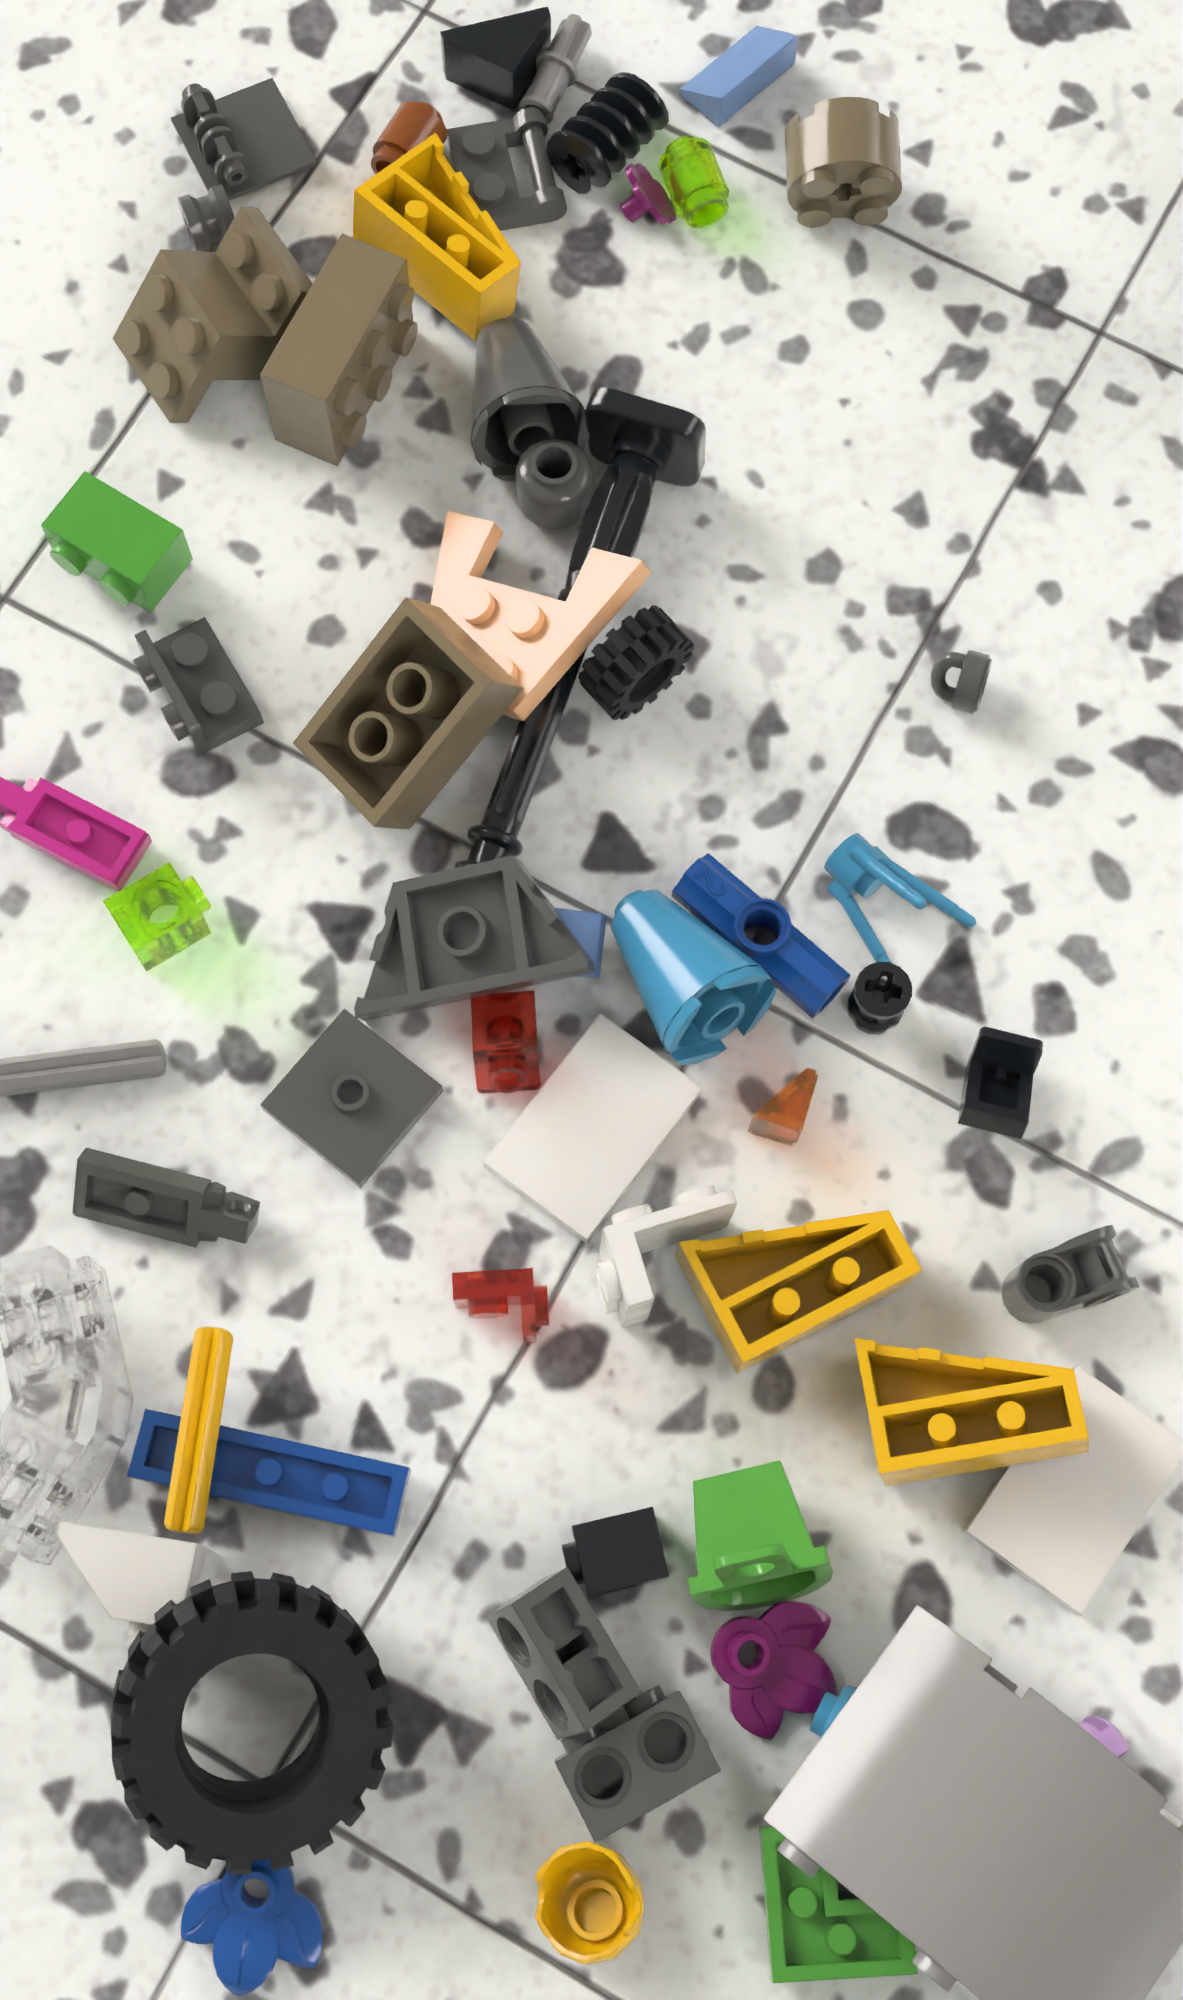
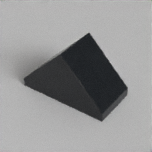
M548 6L440 31L443 72L446 80L514 111L536 74L537 57L541 52L547 51L551 44V14Z

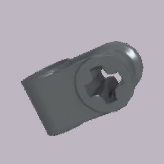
M1113 1225L1089 1231L1057 1247L1034 1254L1012 1270L1003 1281L1001 1291L1003 1304L1008 1312L1019 1321L1030 1324L1039 1323L1081 1307L1086 1309L1105 1303L1139 1288L1136 1277H1128L1112 1239L1116 1236V1231ZM1027 1274L1038 1275L1047 1282L1051 1291L1049 1303L1038 1302L1031 1297L1025 1283Z

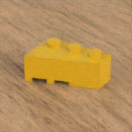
M434 133L354 189L353 238L405 258L407 261L409 286L476 341L479 333L487 324L500 318H506L515 312L521 262L487 210L480 211L468 193V181L461 171L455 173L443 154L444 145Z
M889 1210L807 1222L803 1226L763 1231L761 1229L742 1232L741 1235L700 1241V1239L681 1241L678 1242L675 1254L680 1268L737 1374L910 1284L922 1271Z
M854 1338L878 1471L885 1486L1089 1452V1436L1074 1369L986 1356L984 1359L941 1353V1350L919 1347V1350L882 1345L877 1344L873 1340Z

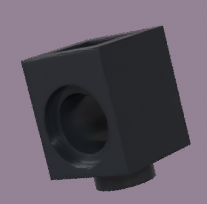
M653 1507L573 1525L572 1534L574 1542L562 1545L566 1567H568L578 1585L584 1583L587 1598L665 1580L669 1577Z

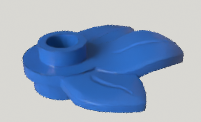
M270 1859L252 1861L250 1875L228 1874L226 1868L223 1878L199 1886L187 1901L181 1920V1938L183 1940L203 1945L213 1943V1963L217 1977L225 1988L238 1997L244 1996L261 1986L273 1971L277 1958L296 1966L313 1969L316 1967L322 1952V1920L317 1906L306 1896L294 1889V1875L291 1867L272 1872ZM250 1879H260L268 1886L269 1894L262 1898L251 1896L246 1891L244 1883Z

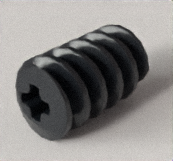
M628 72L614 74L605 84V87L600 88L590 99V102L584 103L576 113V116L570 117L563 125L561 131L555 132L548 140L546 153L550 159L551 166L561 180L578 194H587L591 190V184L596 187H605L612 179L611 173H619L625 167L626 159H633L639 153L640 145L648 144L655 136L654 130H662L669 122L667 108L658 93L646 81Z

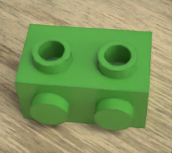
M86 471L83 472L41 524L52 548L50 556L60 567L74 576H80L84 572L97 580L101 589L116 602L124 606H128L130 602H133L149 613L155 609L193 560L183 529Z

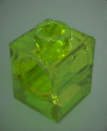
M170 862L103 901L146 972L211 934L202 914L212 908L208 899L192 875L181 881ZM163 905L178 907L176 914L169 921L160 924L149 922L151 914L158 907Z

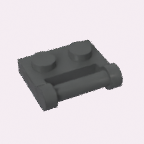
M535 107L522 109L513 118L447 129V142L453 170L455 173L462 172L469 183L468 193L481 212L487 210L500 231L553 222L562 218L567 212L563 190L556 187L550 159L546 153L545 136L548 133L545 115L541 109ZM524 145L535 193L531 197L520 198L508 148Z

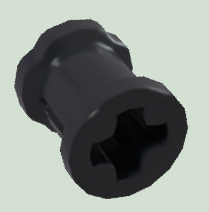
M890 962L870 964L859 973L847 1001L848 1015L854 1020L859 1030L868 1034L880 1035L899 1024L904 1010L907 1008L912 997V983L908 974L901 967ZM886 976L887 980L881 979V977ZM873 990L885 993V1007L874 1005Z

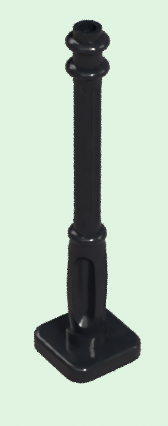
M599 387L592 391L585 410L586 425L589 433L588 448L597 460L608 464L609 467L600 480L582 520L570 559L566 585L560 591L558 600L566 602L591 548L630 558L633 557L649 511L654 482L656 480L682 487L692 486L697 483L705 464L706 427L699 417L683 409L612 388ZM586 650L524 722L519 721L481 825H474L467 832L469 840L473 843L468 860L457 862L454 869L508 856L517 857L521 854L523 846L517 839Z

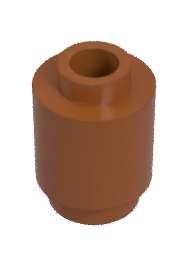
M405 101L401 103L373 146L374 156L371 160V167L374 173H379L434 133L438 135L444 144L448 135L440 113L433 106L425 102Z

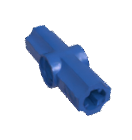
M709 853L702 858H698L684 872L680 881L673 888L672 898L694 917L765 968L768 975L772 978L770 981L775 987L812 1019L823 1012L849 981L851 975L792 925L789 913L781 904L771 899L759 897ZM762 926L771 930L776 940L771 944L758 945L750 941L744 931L750 927Z

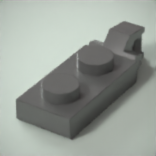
M87 1147L77 1159L72 1211L74 1216L195 1248L200 1241L216 1242L218 1237L246 1244L257 1226L260 1201L235 1192L226 1193V1186L218 1182L211 1183L210 1179Z

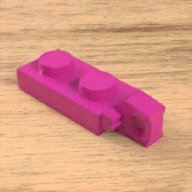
M0 777V814L4 816L0 821L2 829L9 832L13 838L119 893L122 891L152 843L150 835L146 831L41 777L38 781L28 778L22 788Z

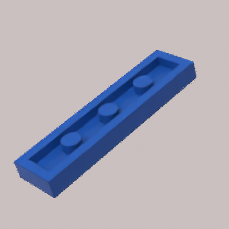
M145 1409L127 1477L170 1487L181 1416ZM220 1425L209 1496L395 1537L411 1469L402 1465Z

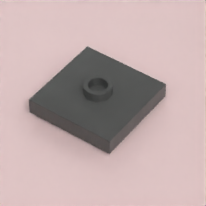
M343 1009L260 1106L263 1111L361 1189L442 1094L443 1087L346 1009Z

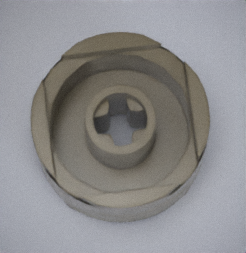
M839 97L814 104L813 115L800 122L798 114L788 122L785 128L787 198L790 206L797 212L798 223L805 227L816 228L826 225L830 222L831 218H854L856 223L865 226L883 222L888 217L887 208L898 199L902 191L899 123L896 114L891 110L889 117L880 113L878 102L868 98Z

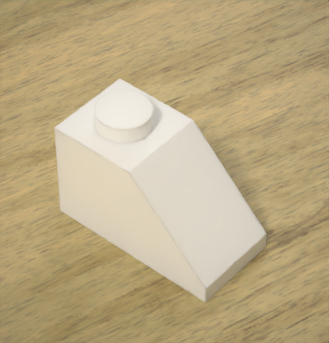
M61 1521L57 1532V1537L108 1616L112 1619L130 1621L127 1636L136 1637L139 1631L146 1633L155 1623L154 1614L170 1600L178 1604L191 1596L190 1587L199 1584L201 1581L207 1546Z

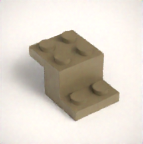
M240 207L215 252L160 249L112 339L170 423H188L213 380H261L260 373L313 283L260 209Z

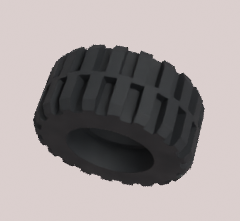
M252 1571L231 1573V1581L212 1586L210 1579L190 1587L191 1596L178 1604L170 1600L154 1614L155 1623L146 1633L139 1631L128 1649V1660L123 1670L118 1671L113 1690L111 1713L112 1762L116 1780H120L124 1788V1801L135 1820L144 1818L147 1821L150 1838L162 1848L168 1851L175 1844L184 1849L185 1861L205 1870L210 1866L213 1858L226 1861L228 1874L250 1875L252 1861L270 1859L272 1872L294 1866L291 1852L309 1844L313 1854L316 1855L334 1843L330 1830L340 1820L349 1827L356 1822L365 1811L361 1800L362 1794L366 1788L377 1790L386 1770L381 1760V1754L383 1749L392 1746L394 1724L388 1715V1705L392 1703L388 1681L379 1664L380 1660L359 1624L346 1609L342 1610L338 1607L329 1594L316 1586L311 1585L309 1588H305L296 1584L292 1576L272 1573L270 1579L254 1578ZM248 1654H271L289 1659L308 1676L315 1688L318 1699V1724L304 1751L284 1769L257 1780H227L212 1775L200 1768L190 1756L182 1735L184 1706L189 1693L197 1682L217 1665L235 1657Z

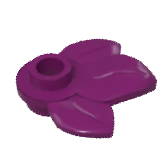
M780 1601L767 1609L758 1619L750 1616L735 1617L726 1621L715 1633L710 1649L713 1668L717 1675L729 1684L730 1711L735 1720L751 1734L763 1739L772 1740L780 1728L784 1710L795 1713H815L827 1691L837 1696V1687L832 1671L824 1659L814 1652L831 1623V1618L824 1611L807 1603ZM753 1641L757 1650L756 1657L751 1664L741 1666L738 1661L739 1648L743 1643Z

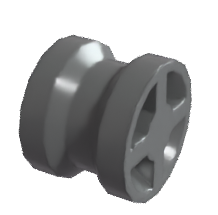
M223 185L210 187L208 194L199 198H194L189 194L178 197L180 210L194 250L209 252L212 244L222 241L234 219V214Z

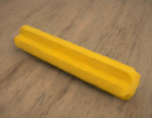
M200 1327L194 1333L164 1519L165 1528L173 1532L196 1534L201 1533L204 1529L233 1345L232 1333L226 1329Z

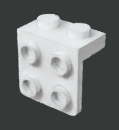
M714 1185L702 1186L678 1195L676 1197L678 1205L652 1213L650 1205L644 1204L614 1214L611 1217L613 1224L603 1227L599 1251L602 1262L597 1263L599 1275H595L599 1295L606 1314L617 1311L622 1328L648 1320L655 1298L641 1254L726 1228L737 1206L733 1190L716 1193Z

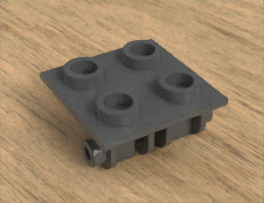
M273 78L216 100L209 89L202 88L200 84H190L182 92L181 108L183 113L171 117V122L207 191H209L210 187L222 184L229 200L318 165L317 159Z

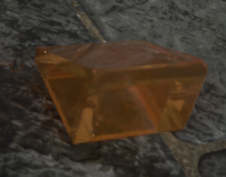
M806 1068L759 1109L752 1117L748 1132L790 1146L793 1143H797L817 1082L818 1075H816V1070Z

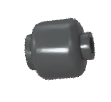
M556 438L541 440L529 446L520 456L515 471L518 506L525 517L535 525L551 530L567 528L579 522L585 515L593 497L592 465L585 452L570 441Z

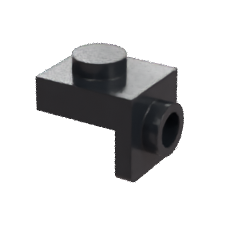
M982 1027L979 1030L965 1068L958 1124L1022 1139L1029 1122L1033 1075L1042 1056L1043 1042L1027 1036L990 1027Z

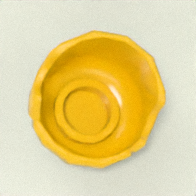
M584 1841L561 1846L539 1868L535 1877L538 1884V1903L535 1918L543 1935L549 1939L552 1947L561 1956L586 1965L617 1959L637 1937L644 1916V1893L641 1880L624 1856L594 1842Z

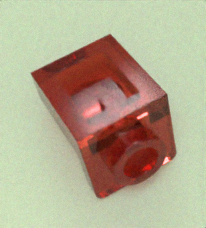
M534 990L494 993L471 998L472 1046L477 1091L484 1094L513 1093L516 1091L539 1089L541 1081Z
M533 1268L452 1273L453 1301L456 1309L468 1308L470 1318H497L509 1315V1305H521L523 1342L537 1343L536 1326L549 1325L547 1285L534 1286Z

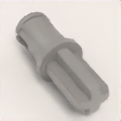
M570 14L567 19L561 21L548 50L541 52L537 57L536 74L520 102L522 109L533 107L541 109L544 112L547 124L553 120L554 113L566 88L575 83L578 77L576 66L592 35L590 24L582 21L579 15Z

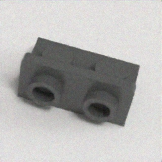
M205 617L154 643L146 630L134 635L142 655L133 659V662L150 693L161 688L169 704L160 709L177 741L189 737L199 756L264 723L261 712Z

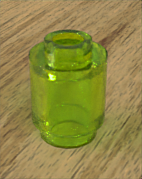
M683 136L672 141L661 156L658 168L675 211L692 228L709 226L720 220L729 208L727 202L729 189L711 144L706 139L693 136Z

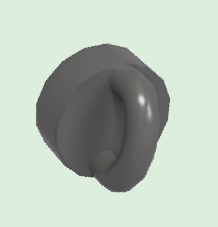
M968 650L967 655L958 652L945 653L936 660L931 670V686L935 694L945 701L952 702V709L973 714L974 711L977 712L989 676L992 659L988 654ZM951 667L961 669L956 688L949 686L946 682V673Z

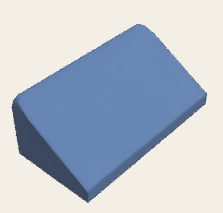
M756 26L681 87L679 95L717 127H720L795 64L798 37L789 32Z

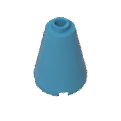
M637 890L625 896L617 904L614 911L615 916L611 923V931L662 1046L680 1065L697 1064L717 1056L727 1049L721 1042V1039L736 1028L745 1036L768 1011L776 994V987L770 981L772 978L768 975L767 970L658 890H648L645 892Z

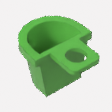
M780 1460L693 1481L697 1576L689 1577L687 1580L690 1595L698 1605L706 1609L722 1611L747 1610L771 1606L780 1601H790L820 1589L831 1580L833 1570L829 1554L825 1546L815 1548Z

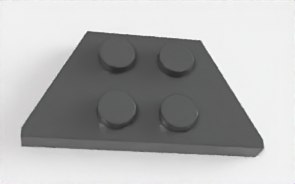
M514 856L393 882L384 910L385 925L376 936L369 958L375 964L364 998L357 997L354 1007L355 1017L366 1021L594 973V962L521 861Z

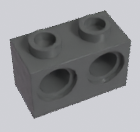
M568 1567L541 1579L485 1616L557 1740L587 1732L642 1692Z
M657 1685L623 1705L629 1718L606 1731H603L600 1723H598L587 1732L560 1740L566 1753L556 1758L554 1763L595 1843L721 1771L680 1691L676 1690L665 1697L660 1685ZM661 1719L675 1721L682 1729L684 1735L682 1751L676 1758L667 1762L652 1759L646 1752L644 1745L647 1729L654 1722ZM597 1755H609L615 1758L620 1763L623 1771L620 1787L615 1793L606 1797H598L589 1793L581 1780L584 1765L588 1760Z

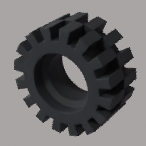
M651 605L649 609L644 607L637 611L634 619L629 615L622 620V625L617 631L612 628L605 635L608 639L603 644L597 643L591 651L594 656L585 659L581 666L584 670L579 673V683L613 720L618 718L621 720L626 719L631 712L634 714L640 712L647 701L651 704L658 698L657 693L663 688L667 690L673 684L671 679L674 676L680 675L685 669L683 664L691 659V650L694 649V644L660 607L658 608L657 605Z

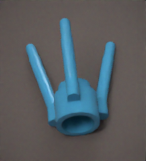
M855 833L844 840L832 852L824 865V869L835 879L829 885L827 891L842 904L876 962L892 963L855 901L853 895L856 893L866 899L885 884L917 909L925 908L926 901H928L966 927L972 928L976 924L974 916L893 862L877 846L873 847L859 833Z

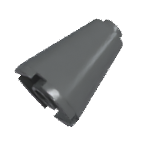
M506 317L487 324L477 338L471 445L477 462L480 465L483 463L491 468L493 476L503 481L516 482L515 471L520 456L529 446L541 440L558 438L570 441L584 450L589 439L583 405L532 328L521 319Z

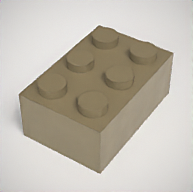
M343 233L341 234L260 373L276 441L336 466L341 462L348 447L354 449L359 444L365 431L367 413L374 401L381 402L386 396L391 384L394 365L400 355L407 356L410 353L417 337L418 325L413 321L412 313L414 289L409 286L407 261L405 258Z
M405 597L293 744L374 827L410 830L524 688L441 607Z

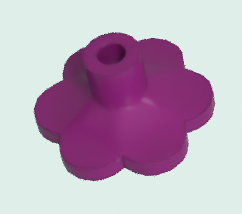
M641 163L636 165L630 164L626 167L625 173L632 184L634 192L620 204L621 210L627 219L634 223L649 211L662 225L666 223L671 224L675 221L677 216L669 203L668 194L662 185L652 178L646 167Z

